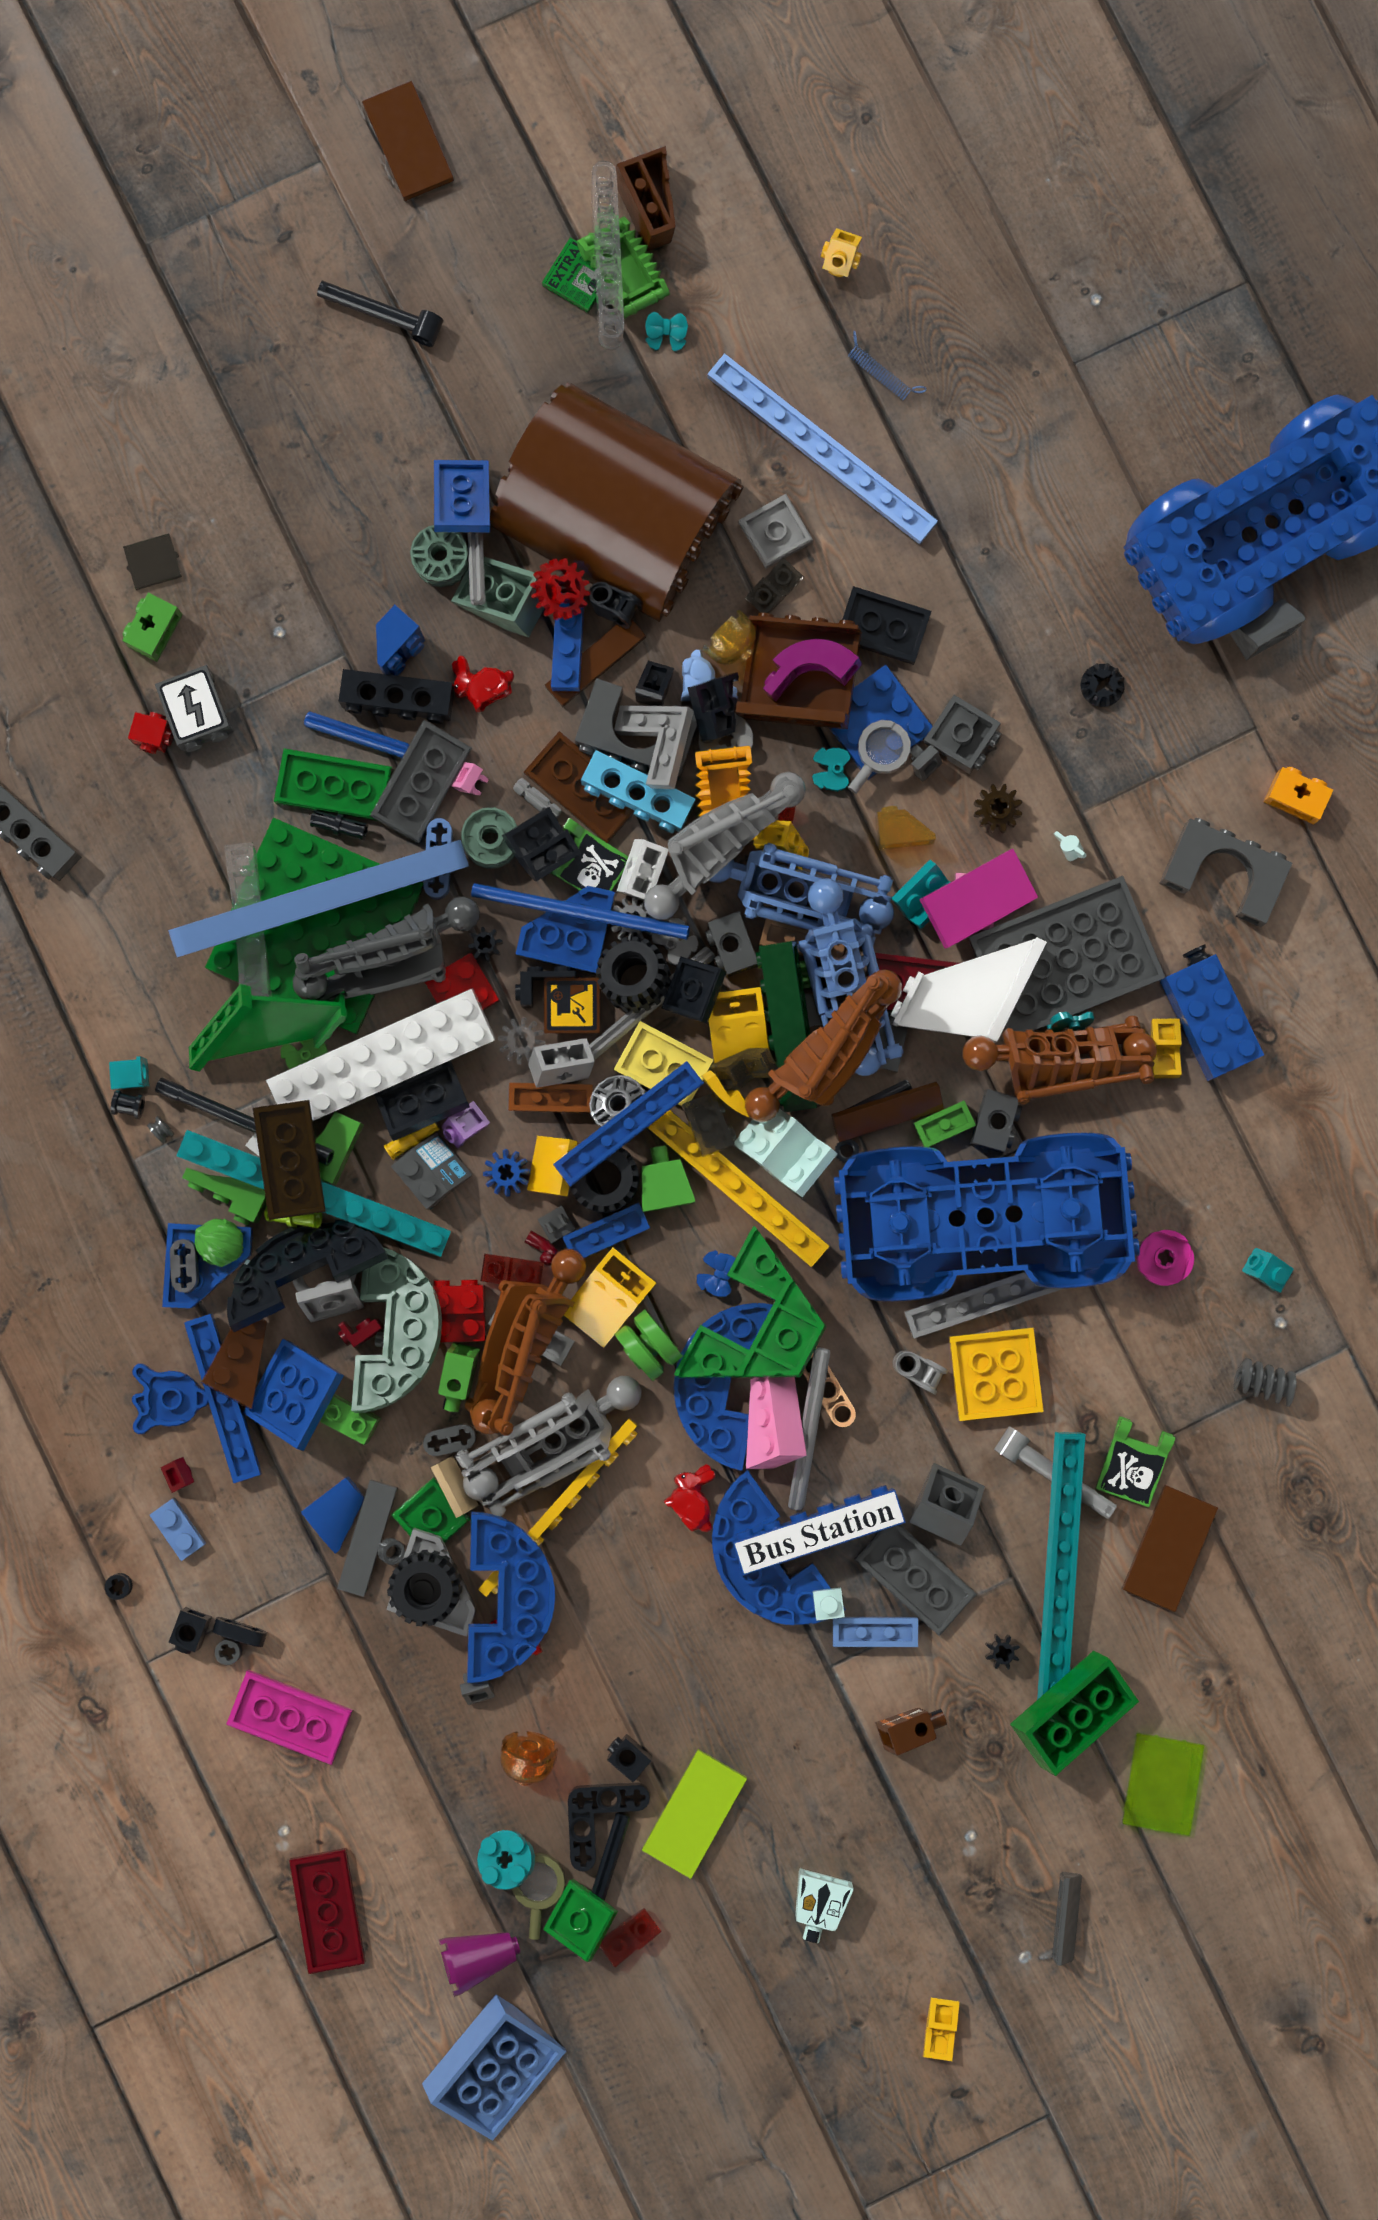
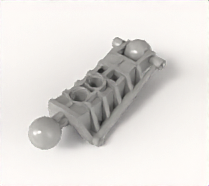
M792 772L780 773L771 782L770 790L762 797L757 798L751 793L729 801L697 818L675 836L671 837L668 841V850L679 876L668 886L663 884L655 885L648 890L644 898V907L647 913L658 920H665L674 916L679 907V898L687 890L693 895L701 883L704 884L735 858L747 843L765 827L775 822V817L785 808L798 805L803 800L806 789L802 778Z
M629 1376L616 1377L609 1383L606 1395L597 1401L589 1389L585 1390L577 1398L568 1392L562 1396L560 1402L514 1426L510 1435H502L470 1453L464 1449L459 1451L455 1458L460 1466L465 1468L461 1472L464 1476L463 1488L465 1493L471 1499L480 1501L483 1506L488 1505L493 1515L501 1517L506 1511L505 1507L541 1487L546 1488L598 1459L606 1461L611 1455L608 1447L612 1426L606 1414L614 1409L621 1411L633 1409L641 1399L642 1389L640 1384ZM577 1418L584 1421L583 1425L579 1428H571L569 1426V1423ZM552 1433L560 1436L559 1440L555 1443L545 1441V1438ZM542 1448L547 1456L534 1463L529 1455ZM491 1450V1452L487 1453L486 1455H484L483 1457H481L473 1463L474 1458ZM496 1460L498 1462L501 1461L511 1475V1478L498 1485L499 1480L496 1473L487 1467ZM533 1481L536 1482V1483H534V1484H532V1485H530V1486H528V1487H526V1488L523 1489V1486H525V1485H527V1484H529V1483H531V1482H533ZM514 1488L518 1491L502 1501L498 1499Z

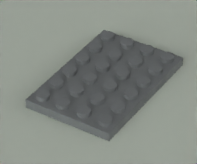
M1124 876L968 938L976 958L1036 939V937L1047 942L1005 1025V1029L1012 1028L1013 1031L1038 1030L1049 1025L1050 1019L1060 1012H1069L1073 1016L1165 978Z

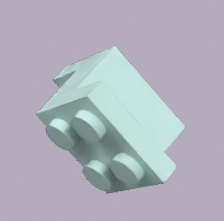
M779 1109L775 1118L767 1122L752 1120L733 1143L771 1176L801 1197L806 1194L837 1155L831 1147L817 1139L801 1123L781 1109Z

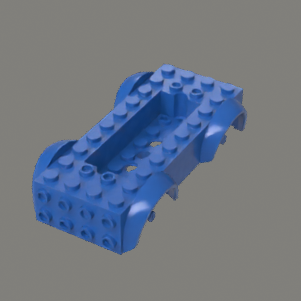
M1341 394L1327 397L1303 411L1280 431L1270 444V456L1218 487L1199 478L1186 481L1160 496L1137 517L1128 531L1126 545L1123 547L1125 549L1124 556L1129 565H1134L1139 573L1138 580L1145 590H1149L1153 597L1152 604L1159 614H1163L1167 621L1166 628L1172 637H1176L1178 642L1182 640L1191 644H1199L1224 636L1266 612L1274 602V584L1324 554L1336 560H1341L1378 545V400H1375L1373 395L1359 403ZM1293 499L1300 500L1303 504V511L1299 515L1292 514L1288 509V504ZM1266 515H1273L1277 518V528L1271 529L1265 524ZM1251 527L1256 531L1257 537L1254 542L1248 543L1243 540L1241 534L1244 528Z
M1062 1133L1025 1140L1019 1145L1014 1157L947 1162L939 1150L920 1146L882 1148L853 1155L848 1159L843 1169L839 1170V1177H834L835 1194L841 1195V1205H836L837 1222H843L844 1233H838L839 1248L841 1251L845 1250L846 1261L841 1262L842 1279L847 1278L848 1284H852L863 1297L878 1301H909L938 1296L951 1289L957 1275L1025 1270V1273L1034 1284L1047 1288L1087 1287L1116 1280L1127 1271L1131 1262H1135V1256L1140 1255L1138 1238L1133 1239L1132 1228L1137 1227L1136 1210L1130 1209V1199L1134 1198L1133 1181L1128 1182L1127 1171L1132 1170L1131 1154L1125 1153V1147H1121L1114 1138L1105 1134ZM1015 1205L1022 1210V1218L1018 1222H1010L1006 1218L1005 1213L1008 1207ZM989 1208L993 1211L994 1219L990 1224L979 1222L977 1213L980 1209ZM954 1210H960L965 1214V1223L960 1227L952 1226L949 1222V1215Z

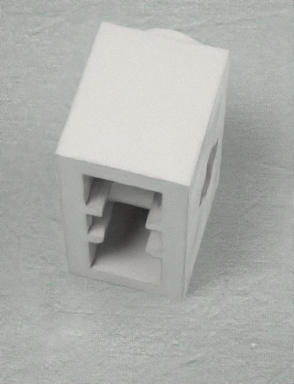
M635 839L617 892L644 901L648 890L657 885L669 850L644 839Z

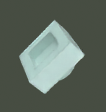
M841 1587L813 1591L816 1621L845 1617Z

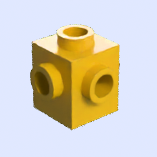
M836 228L830 242L826 241L823 246L821 258L825 260L822 269L828 270L831 275L836 277H848L852 268L857 270L862 253L858 252L862 237Z

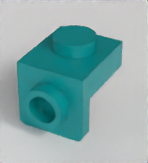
M1255 1248L1242 1272L1258 1279L1272 1290L1281 1293L1294 1268L1275 1255Z

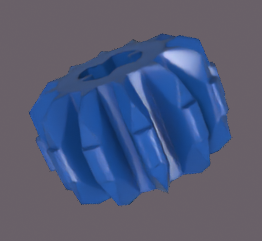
M504 1149L503 1159L496 1152L492 1154L493 1158L497 1161L495 1164L486 1160L485 1165L491 1167L492 1171H484L483 1176L493 1177V1179L486 1183V1186L492 1187L497 1183L494 1190L495 1194L499 1195L502 1188L505 1187V1196L510 1197V1187H513L515 1192L519 1194L521 1189L517 1185L518 1182L528 1185L529 1182L521 1178V1176L531 1174V1170L521 1169L522 1166L528 1163L525 1158L516 1163L519 1158V1152L515 1151L511 1159H509V1151ZM507 1165L512 1166L511 1172L514 1173L511 1179L507 1177L506 1181L502 1180L503 1174L500 1173L502 1167L507 1169Z

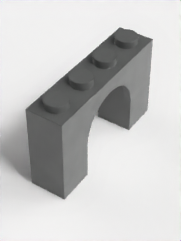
M596 678L575 737V744L579 747V751L587 755L593 756L595 750L619 762L630 764L632 768L642 773H646L650 769L655 745L645 749H634L624 745L616 737L613 731V722L623 696V687ZM694 712L677 781H680L698 730Z
M1190 818L1182 829L1159 883L1185 894L1190 890L1205 857L1216 853L1232 855L1243 864L1248 875V887L1236 917L1259 927L1267 924L1292 862L1287 861V857L1282 853L1276 851L1269 853L1260 849L1261 845L1254 841H1241L1235 838L1236 835L1231 831L1225 829L1218 831L1209 827L1210 823L1203 819L1195 818L1193 820Z

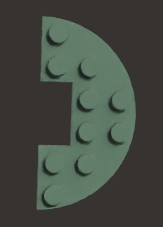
M384 1248L388 1259L362 1271L360 1300L363 1302H386L383 1354L355 1356L351 1411L354 1413L370 1412L387 1407L412 1391L430 1369L441 1340V1307L433 1285L416 1264L387 1248Z

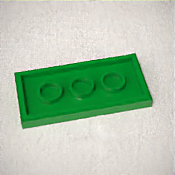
M284 748L274 803L377 821L370 817V814L391 779L393 768L391 766Z

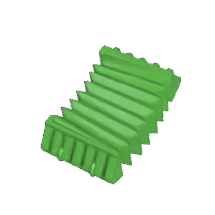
M625 216L577 240V245L584 261H591L590 268H596V274H600V280H605V289H608L610 302H615L614 314L622 320L632 314H637L638 311L645 309L651 304L658 303L659 300H663L670 295L665 280L660 278L661 271H656L657 262H652L653 253H647L648 245H642L643 237L635 238L636 230L630 231V222Z

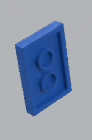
M434 460V532L490 533L489 461Z

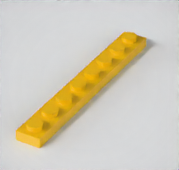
M669 1110L647 1127L810 1267L829 1248L827 1243L672 1111Z
M630 1417L610 1439L608 1447L611 1453L610 1458L606 1461L598 1459L587 1465L529 1530L528 1534L538 1545L544 1540L541 1534L547 1528L552 1531L563 1519L559 1514L567 1506L571 1510L581 1499V1496L578 1494L585 1485L590 1488L600 1477L597 1471L602 1465L605 1464L609 1467L619 1456L616 1452L617 1448L622 1443L627 1446L638 1434L634 1430L637 1424ZM493 1571L478 1589L486 1597L490 1592H493L495 1595L498 1593V1571Z

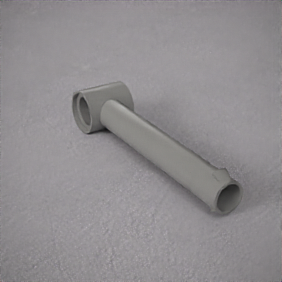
M1009 1426L994 1450L1013 1463H1016L1019 1459L1052 1482L1053 1462L1028 1446L1030 1439ZM1082 1482L1081 1502L1090 1506L1106 1519H1109L1117 1505Z

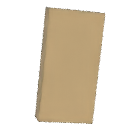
M454 1456L431 1467L456 1518L479 1506L476 1500L471 1499L465 1493L463 1488L464 1476Z

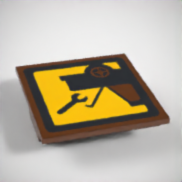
M544 978V1034L600 1033V986L597 982L599 978Z

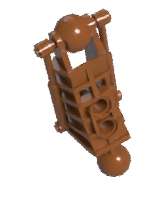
M879 970L871 974L867 978L866 983L852 996L848 995L839 1009L832 1012L831 1020L824 1027L813 1031L786 1057L783 1066L777 1070L771 1069L768 1072L774 1081L768 1088L758 1087L749 1092L745 1098V1109L748 1116L757 1122H767L775 1118L780 1108L779 1100L788 1091L805 1100L814 1101L823 1106L832 1105L834 1096L849 1081L870 1050L882 1025L880 1018L890 1004L900 998L902 983L898 975L890 970Z
M1137 1016L1127 1017L1123 1024L1099 1028L1089 1027L1085 1030L1067 1029L1063 1032H1053V1030L1033 1032V1030L1027 1029L1025 1032L1007 1028L1003 1032V1045H996L990 1038L979 1035L969 1039L963 1047V1059L966 1065L973 1070H988L996 1061H1008L1015 1097L1018 1103L1023 1105L1029 1103L1034 1098L1094 1089L1095 1086L1135 1079H1140L1143 1084H1150L1155 1080L1152 1067L1157 1055V1044L1150 1035L1146 1034L1145 1029H1141ZM1118 1044H1122L1123 1056L1120 1055ZM1089 1053L1090 1058L1080 1059L1081 1054ZM1119 1072H1135L1119 1075Z
M564 1249L553 1257L551 1270L554 1278L549 1287L542 1284L507 1280L500 1282L499 1291L501 1293L486 1338L475 1394L473 1398L468 1399L465 1403V1409L470 1412L472 1424L480 1433L491 1435L501 1433L504 1436L512 1433L513 1425L509 1421L519 1402H523L528 1384L533 1381L531 1376L536 1363L540 1364L542 1360L540 1356L545 1352L555 1331L563 1322L561 1320L562 1316L569 1307L573 1308L575 1304L574 1301L565 1297L563 1293L568 1284L578 1282L586 1271L585 1258L577 1250Z

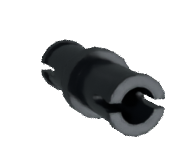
M314 810L311 815V827L332 831L336 836L343 834L365 840L368 832V823L347 819L343 814L336 816Z

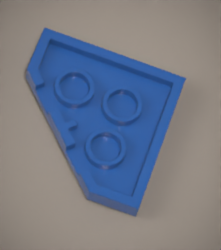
M586 886L565 901L612 910L616 892ZM545 912V914L521 927L516 955L596 973V969L599 967L597 962L601 958L608 924Z
M168 1223L162 1307H195L252 1256L253 1228L237 1227L243 1233L244 1248L240 1258L223 1267L211 1265L204 1261L198 1253L199 1283L196 1289L184 1293L175 1290L172 1286L170 1248L174 1242L180 1239L190 1240L195 1244V1230L202 1225ZM182 1244V1249L177 1250V1255H181L183 1257V1264H186L185 1257L191 1253V1250L187 1249L185 1244ZM186 1267L183 1268V1277L178 1278V1282L182 1283L184 1288H187V1283L192 1282V1277L186 1275Z

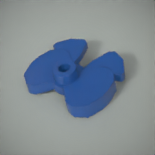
M716 1250L707 1253L703 1261L714 1268L715 1272L714 1275H697V1284L700 1289L704 1290L706 1288L710 1294L717 1297L729 1295L731 1293L728 1282L730 1277L727 1274L736 1258L729 1254H718Z

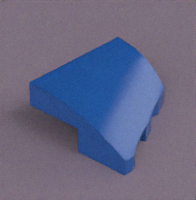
M348 1476L306 1507L301 1513L322 1540L336 1554L340 1551L341 1545L351 1529L365 1497Z

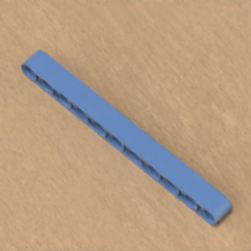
M457 840L168 930L176 956L180 957L469 867L462 842Z

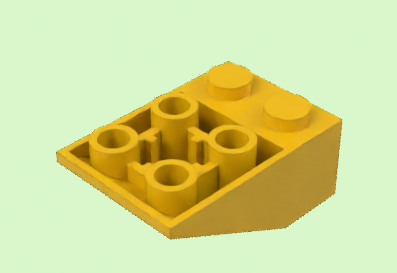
M761 987L719 992L708 1021L717 1078L722 1080L768 1073L771 1070Z
M612 1247L571 1300L575 1304L573 1308H568L564 1316L604 1348L657 1283Z

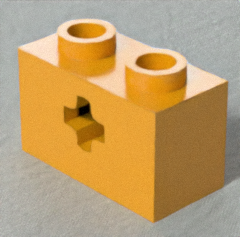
M1282 767L1276 773L1263 802L1314 825L1321 819L1333 789L1327 787L1328 784L1323 780L1312 778L1311 780L1302 776V772L1296 768ZM1297 789H1301V790H1302V791H1301V795L1303 796L1302 798H1298V797H1297V795H1298V792L1296 791Z

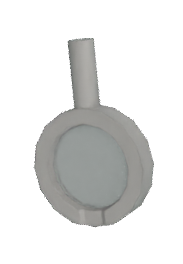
M880 720L871 723L863 730L858 742V754L864 766L848 786L850 791L857 794L873 771L889 774L897 771L906 763L910 754L911 741L907 732L899 724L889 720Z

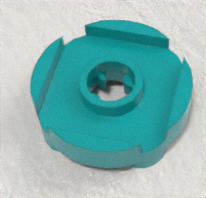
M502 1830L491 1834L481 1842L477 1862L482 1879L486 1884H490L497 1889H513L522 1885L528 1875H531L535 1866V1853L530 1842H527L521 1836L522 1834L513 1830ZM505 1851L509 1852L508 1856L512 1855L513 1859L512 1862L508 1863V1868L503 1867V1863H500V1857L503 1856Z

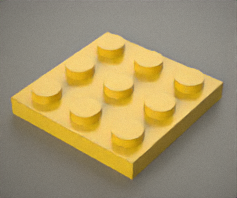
M1034 1328L949 1337L959 1421L1044 1412Z

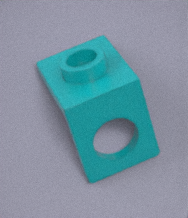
M136 1056L135 1060L109 1062L111 1089L149 1087L148 1059Z

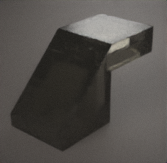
M748 1048L710 1066V1069L717 1076L725 1090H741L753 1078H771L768 1072L771 1069L777 1070L778 1067L768 1048Z

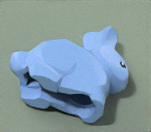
M694 650L691 653V657L684 659L682 663L683 692L681 694V701H691L687 687L715 678V670L710 662L703 658L701 650ZM733 686L732 697L738 699L737 688Z

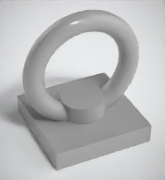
M356 1274L338 1283L336 1281L320 1283L315 1288H310L305 1283L303 1276L292 1281L298 1291L296 1292L297 1303L310 1322L365 1308L363 1301L360 1300V1293L354 1285Z

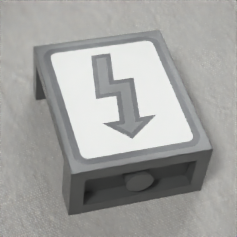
M207 665L155 684L176 744L182 751H196L202 748L203 743L211 740L213 742L223 741L228 738V734L234 732L232 726L228 723L216 691L212 671Z

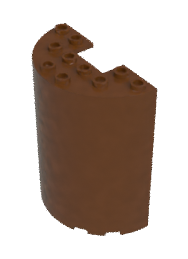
M567 382L565 386L560 385L553 391L550 404L546 402L542 404L519 440L509 460L508 472L510 473L508 477L504 475L498 485L495 494L498 497L496 501L498 506L494 505L491 508L490 526L549 560L557 558L559 562V560L566 558L568 565L574 562L577 563L576 571L584 570L585 573L581 578L588 580L591 584L605 582L622 591L632 593L643 602V607L639 611L660 622L663 615L668 617L675 605V602L672 600L676 593L681 594L689 581L686 578L689 572L687 567L691 561L695 563L702 551L700 545L704 538L709 539L717 524L724 523L730 512V509H728L732 499L736 501L739 498L744 486L741 485V479L574 384Z

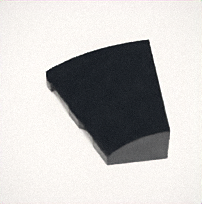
M738 672L687 687L701 742L718 739L735 732L737 698L732 696L733 682L739 681Z

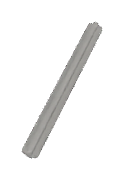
M704 947L691 959L709 964L714 960L715 955L708 947ZM674 973L669 977L671 981ZM661 995L659 998L661 1003L658 1005L653 1003L650 1005L652 1009L649 1011L641 1008L640 1013H634L631 1009L629 1013L627 1012L589 1045L594 1060L664 1002L665 997Z
M817 1347L814 1350L802 1419L807 1456L795 1461L788 1507L796 1511H801L805 1506L830 1358V1350Z

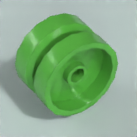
M644 1309L634 1317V1323L642 1333L640 1336L627 1325L614 1335L638 1369H642L654 1381L664 1373L662 1364L656 1358L658 1354L670 1365L675 1364L683 1355L652 1316Z

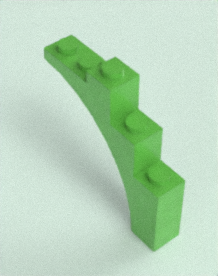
M336 1111L324 1131L316 1139V1143L334 1150V1157L328 1166L319 1162L321 1181L337 1185L364 1124ZM186 1168L182 1178L189 1181L188 1187L202 1193L204 1189H208L214 1192L213 1198L226 1204L232 1200L228 1211L235 1214L234 1220L248 1226L250 1221L259 1223L267 1205L264 1189L232 1177L208 1175Z

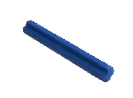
M308 712L305 716L304 725L308 728L400 758L404 756L409 747L408 743L313 712Z

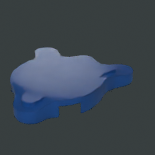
M142 1363L135 1365L132 1370L133 1376L144 1387L142 1393L135 1394L132 1397V1402L139 1413L133 1423V1430L136 1434H144L152 1427L159 1425L171 1427L187 1423L201 1408L209 1404L205 1389L200 1388L194 1379L181 1371L157 1372Z

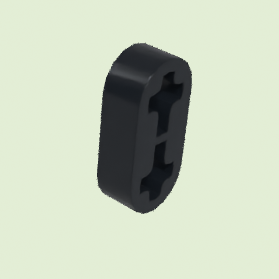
M216 1617L212 1632L217 1635L256 1647H263L267 1632L260 1628L223 1617Z

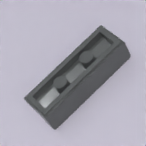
M1060 1873L1052 1958L1056 1965L1059 1966L1072 1962L1074 1959L1082 1875L1077 1873Z

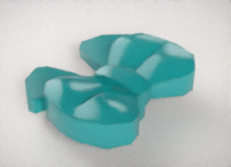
M652 312L648 315L645 324L648 337L645 341L650 348L657 351L662 343L663 335H669L671 348L674 352L683 348L686 344L684 338L688 330V323L683 314L677 313L671 319H663L657 312Z
M821 748L815 753L813 760L816 763L828 766V771L813 774L814 784L819 789L824 787L826 790L834 792L845 790L849 785V779L843 773L844 766L850 760L848 751L841 748H830L826 751L825 748Z
M1060 1012L1050 1019V1024L1047 1025L1048 1030H1053V1032H1059L1066 1027L1073 1030L1086 1029L1085 1027L1094 1022L1093 1012H1086L1080 1016H1072L1069 1012Z

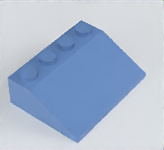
M495 1994L424 2080L422 2085L432 2105L493 2141L566 2053V2050L517 2007Z

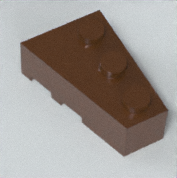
M666 146L618 163L613 177L614 184L639 236L643 237V245H648L647 251L671 243L676 228L669 185L670 176L667 169Z

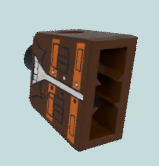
M915 1708L875 1722L884 1750L898 1756L937 1739L934 1730L947 1725L941 1709L928 1713L921 1708Z

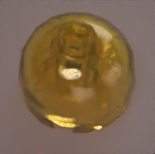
M741 610L736 612L737 619L731 616L711 636L710 648L706 644L702 648L717 663L729 665L738 660L744 663L754 652L751 646L756 639V631L753 623Z

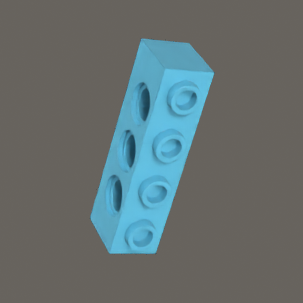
M595 750L581 778V785L585 786L584 790L587 793L596 797L602 794L610 798L609 803L620 809H624L625 806L635 811L634 815L645 821H649L651 818L659 822V827L669 833H674V831L680 832L683 829L695 804V798L677 789L650 788L646 785L648 775ZM609 776H615L620 780V784L615 788H609L605 785L604 781ZM634 788H640L644 791L645 796L641 800H633L629 795L630 791ZM659 800H665L669 803L670 808L662 813L654 808V804Z

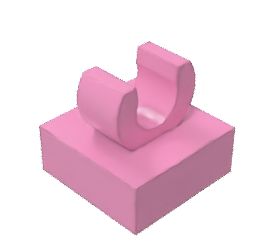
M464 762L451 786L460 792L481 795V792L475 788V783L477 780L487 783L488 778L481 775L482 768L473 763Z

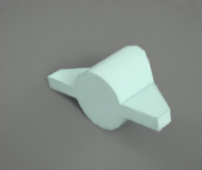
M1058 831L1054 833L1055 837L1061 842L1060 847L1068 861H1073L1077 858L1084 859L1087 856L1076 836L1069 835L1064 837Z

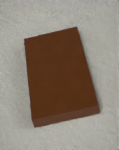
M412 81L362 101L404 201L454 181Z
M559 731L526 768L524 774L597 837L609 843L635 811L626 806L624 809H620L609 803L610 798L602 794L596 797L584 790L585 786L581 785V778L591 757L579 751V747ZM613 776L607 777L604 781L605 785L609 788H615L620 784ZM630 791L629 795L633 800H640Z
M1164 1485L1122 1589L1176 1612L1218 1507Z

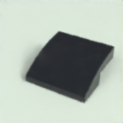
M550 807L545 808L501 835L516 859L535 882L581 854L568 830L562 829Z

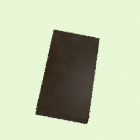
M310 1100L253 1108L269 1220L326 1212Z

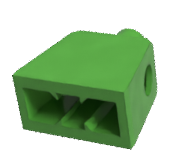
M666 1145L650 1148L653 1164L642 1166L643 1212L695 1203V1197L681 1160L669 1161Z
M453 1342L447 1350L438 1394L445 1396L442 1407L444 1410L459 1412L461 1400H466L469 1396L481 1348ZM453 1379L458 1380L460 1384L455 1383Z

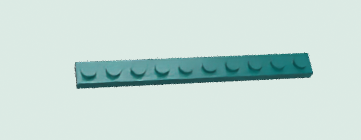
M186 1130L176 1155L177 1157L264 1189L260 1157ZM322 1181L326 1208L324 1213L439 1257L442 1256L451 1233L450 1230Z
M1055 1432L1037 1700L1070 1672L1086 1434L1081 1432Z

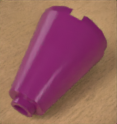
M509 1932L439 1939V1945L445 1944L446 1951L441 1952L449 1984H456L457 1990L452 1991L454 1997L463 1994L516 1962V1955L520 1954L516 1936L511 1938Z

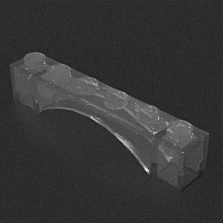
M253 842L224 845L233 910L261 902L257 853ZM265 930L236 939L239 985L251 986V995L272 997Z

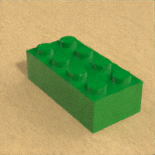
M1093 1650L1010 1725L1037 1764L1050 1774L1057 1776L1139 1701L1110 1658Z

